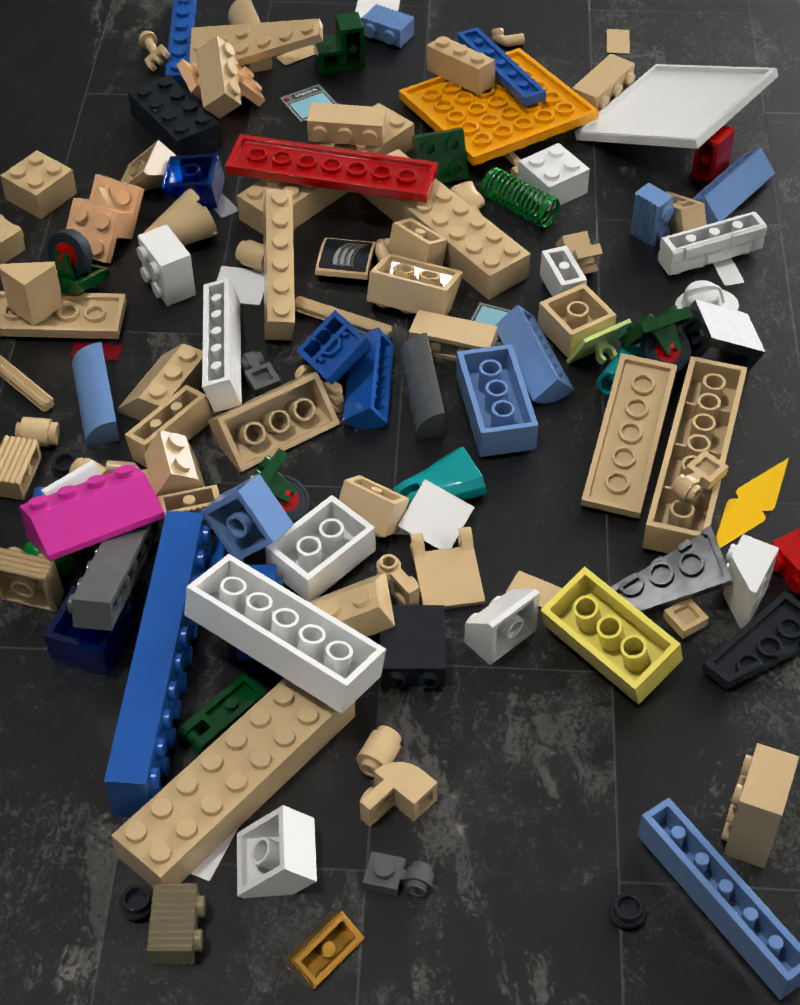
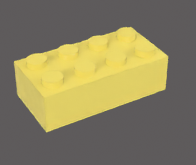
M585 566L540 610L544 624L550 631L638 705L683 660L681 644Z

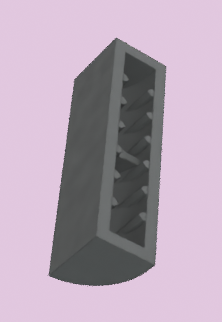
M426 332L408 339L401 347L399 353L416 440L445 436V410Z

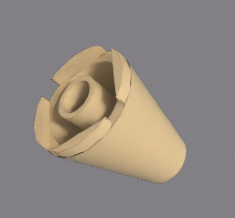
M189 189L149 226L144 233L167 224L182 245L185 246L213 237L217 234V227L206 206L203 207L199 202H196L200 200V197L194 190Z

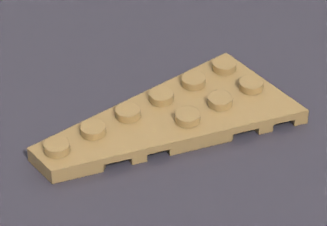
M319 18L191 28L189 64H197L196 50L216 36L232 45L235 51L234 57L241 67L323 42V25Z

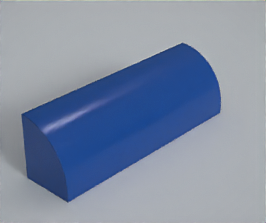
M379 327L363 334L372 343V346L348 370L343 421L359 429H377L387 425L394 343Z

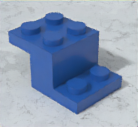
M334 310L296 351L333 385L372 346V343Z

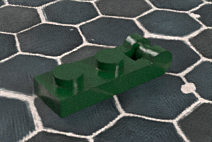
M243 673L184 722L177 731V737L184 743L189 742L192 744L193 751L200 755L262 699L267 692ZM204 726L207 731L201 735L198 731Z

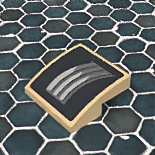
M325 237L318 255L315 275L367 280L372 268L376 242Z

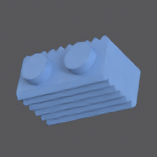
M375 4L361 18L364 26V35L368 38L385 42L388 45L402 48V45L404 46L414 36L413 15L402 14L401 11H394L389 7L386 8L385 6L382 7V5Z
M650 183L636 191L630 234L638 237L642 242L650 244L651 247L659 244L662 237L669 236L671 233L669 224L674 213L672 204L675 197Z

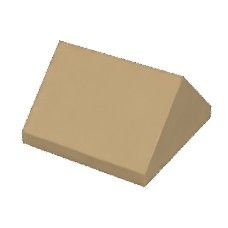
M55 261L0 264V276L8 308L24 320L35 326L63 306Z

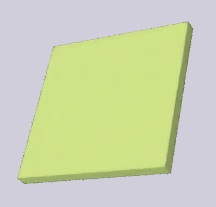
M630 318L584 338L566 360L567 364L595 352L596 360L601 365L607 360L603 352L607 353L610 359L613 360L617 356V352L612 345L630 325Z

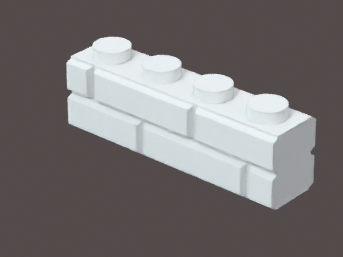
M750 212L662 237L658 261L668 275H676L738 255L749 254L751 251L763 248L767 230L766 223L756 212Z

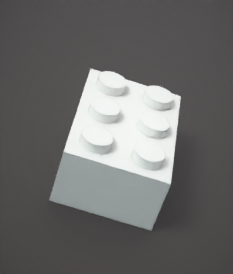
M331 495L294 523L274 543L265 547L266 563L276 564L277 577H283V582L306 601H311L320 596L376 551L375 527Z

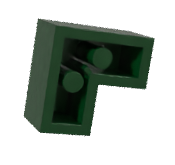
M359 12L336 14V35L323 36V42L314 44V58L320 74L365 67L364 26Z

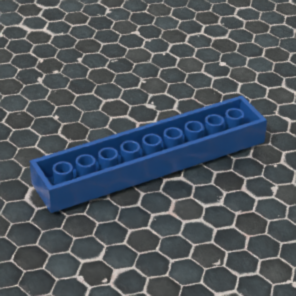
M166 512L104 778L113 817L131 818L164 788L161 786L162 779L169 775L170 757L167 754L169 748H174L176 729L173 728L175 719L179 720L181 716L182 702L179 700L180 692L186 691L187 673L185 668L186 665H191L193 657V647L190 646L191 639L197 638L198 623L184 615L186 587L207 571L206 566L210 564L213 545H208L211 529L210 526L205 525L204 513Z

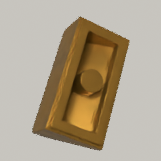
M342 910L336 911L320 924L283 962L308 986L315 989L365 937Z

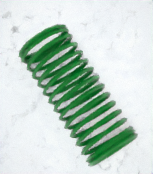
M498 167L488 171L481 184L480 192L484 198H488V200L524 217L536 225L538 224L542 228L548 227L558 214L560 202L557 197L549 195V193H545L543 190L540 191L539 188L531 186V184L517 179L515 176L513 177L512 174H508V172H504ZM499 172V176L494 181L491 192L488 194L490 183ZM492 175V177L490 178V180H489V182H488L487 189H486V195H485L484 192H485L486 183H487L489 177ZM507 178V181L504 184L501 193L498 195V191L500 190L503 181ZM509 181H511V185L509 186L505 196L502 198V195ZM516 183V186L513 189L511 196L507 200V196L511 191L513 184ZM520 185V190L518 191L515 199L512 201V197L514 196L518 186ZM525 187V191L521 196L520 201L516 204L522 189ZM529 190V194L524 204L521 206V202L524 199L525 194ZM534 192V196L529 206L525 209L530 196ZM539 194L538 199H537V202L535 203V206H534L533 209L530 211V208H531L532 203L534 202V199H535L536 196ZM543 197V201H542V203H541V205H540L538 211L535 213V209H536V207H537L539 201H540L541 198ZM555 201H556L555 209H554L553 214L551 215L550 219H549L545 224L542 225V222H544V221L549 217V215L551 214V212H552V210H553V207H554V203H555ZM552 202L550 211L548 212L547 216L542 220V216L545 214L549 206V203Z

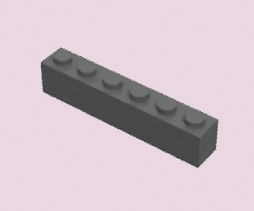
M159 520L102 541L101 545L96 546L93 560L88 561L86 573L83 577L79 578L75 593L70 594L67 608L68 613L72 614L73 627L113 630L159 535Z

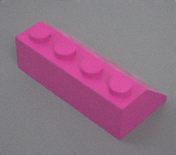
M135 465L120 466L114 472L106 475L92 476L86 482L75 486H64L56 493L48 496L34 497L28 503L19 506L27 538L49 561L165 518L164 511L146 475Z

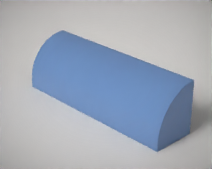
M758 148L739 157L692 199L704 203L707 223L712 224L722 221L775 174V171L762 148Z
M517 305L495 324V326H498L497 333L503 345L512 344L527 391L534 402L541 404L556 402L574 390L534 315Z
M93 343L80 349L72 360L86 447L120 441L102 343Z

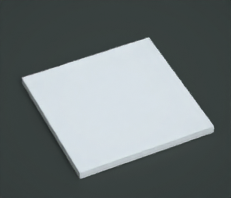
M656 64L599 111V119L577 129L574 132L576 140L698 149L778 77L777 68Z

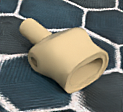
M472 181L457 184L450 189L481 214L479 209L485 205V200L476 190Z

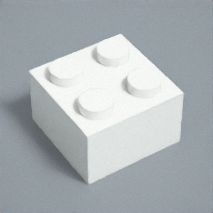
M557 143L519 160L517 179H521L531 184V186L539 188L540 191L543 190L545 193L557 197L560 205L587 193L590 169L561 144ZM543 197L541 198L538 204L541 205ZM552 202L549 203L546 211H550Z
M166 224L138 235L139 247H137V254L143 266L140 268V273L143 280L151 284L157 298L161 297L167 306L195 296L191 255Z

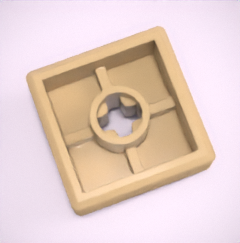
M0 547L1 599L51 612L58 611L57 607L60 606L59 602L63 601L62 597L65 596L55 560L49 561L42 553L38 554V556L27 554L17 547H10L9 549Z

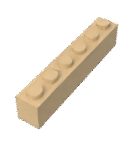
M266 188L263 205L265 340L292 341L295 326L292 190Z

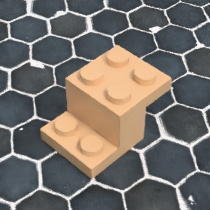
M182 59L176 66L190 92L202 100L198 66L195 63L189 64ZM235 59L238 70V85L241 90L240 98L245 96L259 107L265 101L260 92L262 87L253 80L254 74L246 66L240 67Z
M95 174L90 199L73 198L66 229H74L86 237L92 249L93 259L104 263H111L117 238H133L144 188ZM97 187L107 188L116 208H108L93 203Z

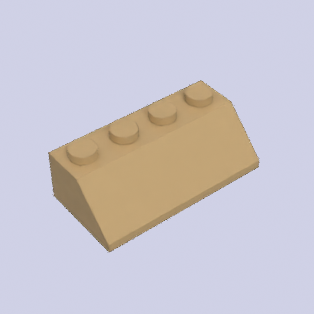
M318 372L302 375L207 420L219 447L239 472L262 462L267 454L273 457L278 448L285 451L340 424Z

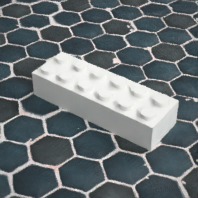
M230 554L226 555L186 587L185 616L341 714L381 677L386 648Z

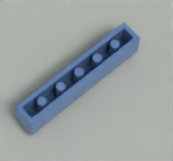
M670 798L642 814L637 836L778 999H783L800 986V943Z

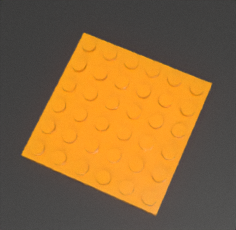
M520 48L506 52V54L546 91V100L535 105L524 106L496 78L495 86L480 95L440 76L399 90V99L435 131L458 127L464 129L466 159L473 166L496 157L504 156L517 149L525 148L533 143L544 141L549 137L565 133L573 128L586 125L599 119V110Z

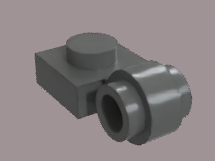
M250 351L242 355L241 371L255 397L281 386L280 378L271 363H265L260 351L256 353L255 351Z
M372 851L363 880V889L398 896L400 886L402 885L405 886V891L415 897H424L426 892L431 890L434 873L432 872V866L428 863L415 861L412 863V866L405 870L406 858Z

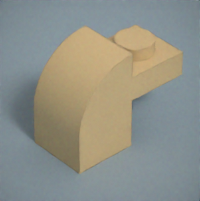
M587 231L564 235L556 242V247L567 245L583 274L598 271L596 260L603 254L600 243L591 245Z
M392 762L382 765L374 771V787L368 788L360 799V819L371 827L389 809L396 806L412 821H415L437 801L438 782L422 769L410 763Z

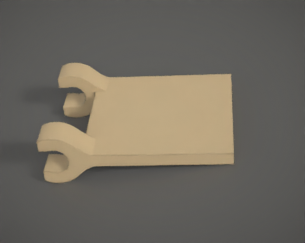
M471 527L458 528L459 547L425 551L423 533L410 534V550L420 586L422 605H444L445 609L485 604Z

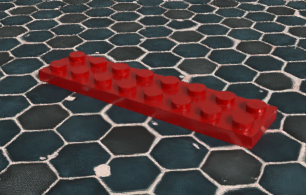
M240 134L227 160L225 169L226 174L427 203L438 171V162Z

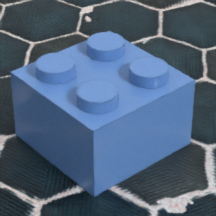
M260 474L224 492L200 511L204 513V518L228 553L238 560L274 543L294 525Z

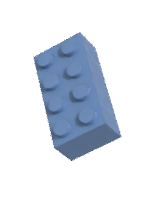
M512 344L457 351L456 377L479 456L485 457L537 449L539 425Z

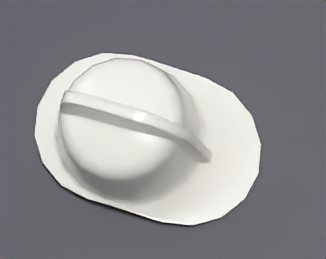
M706 280L692 282L687 286L685 292L677 298L675 303L678 309L686 306L690 307L695 299L736 311L739 308L738 300L734 295Z

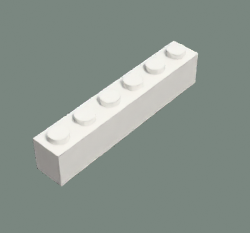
M230 278L203 285L202 388L214 413L242 405L240 301Z

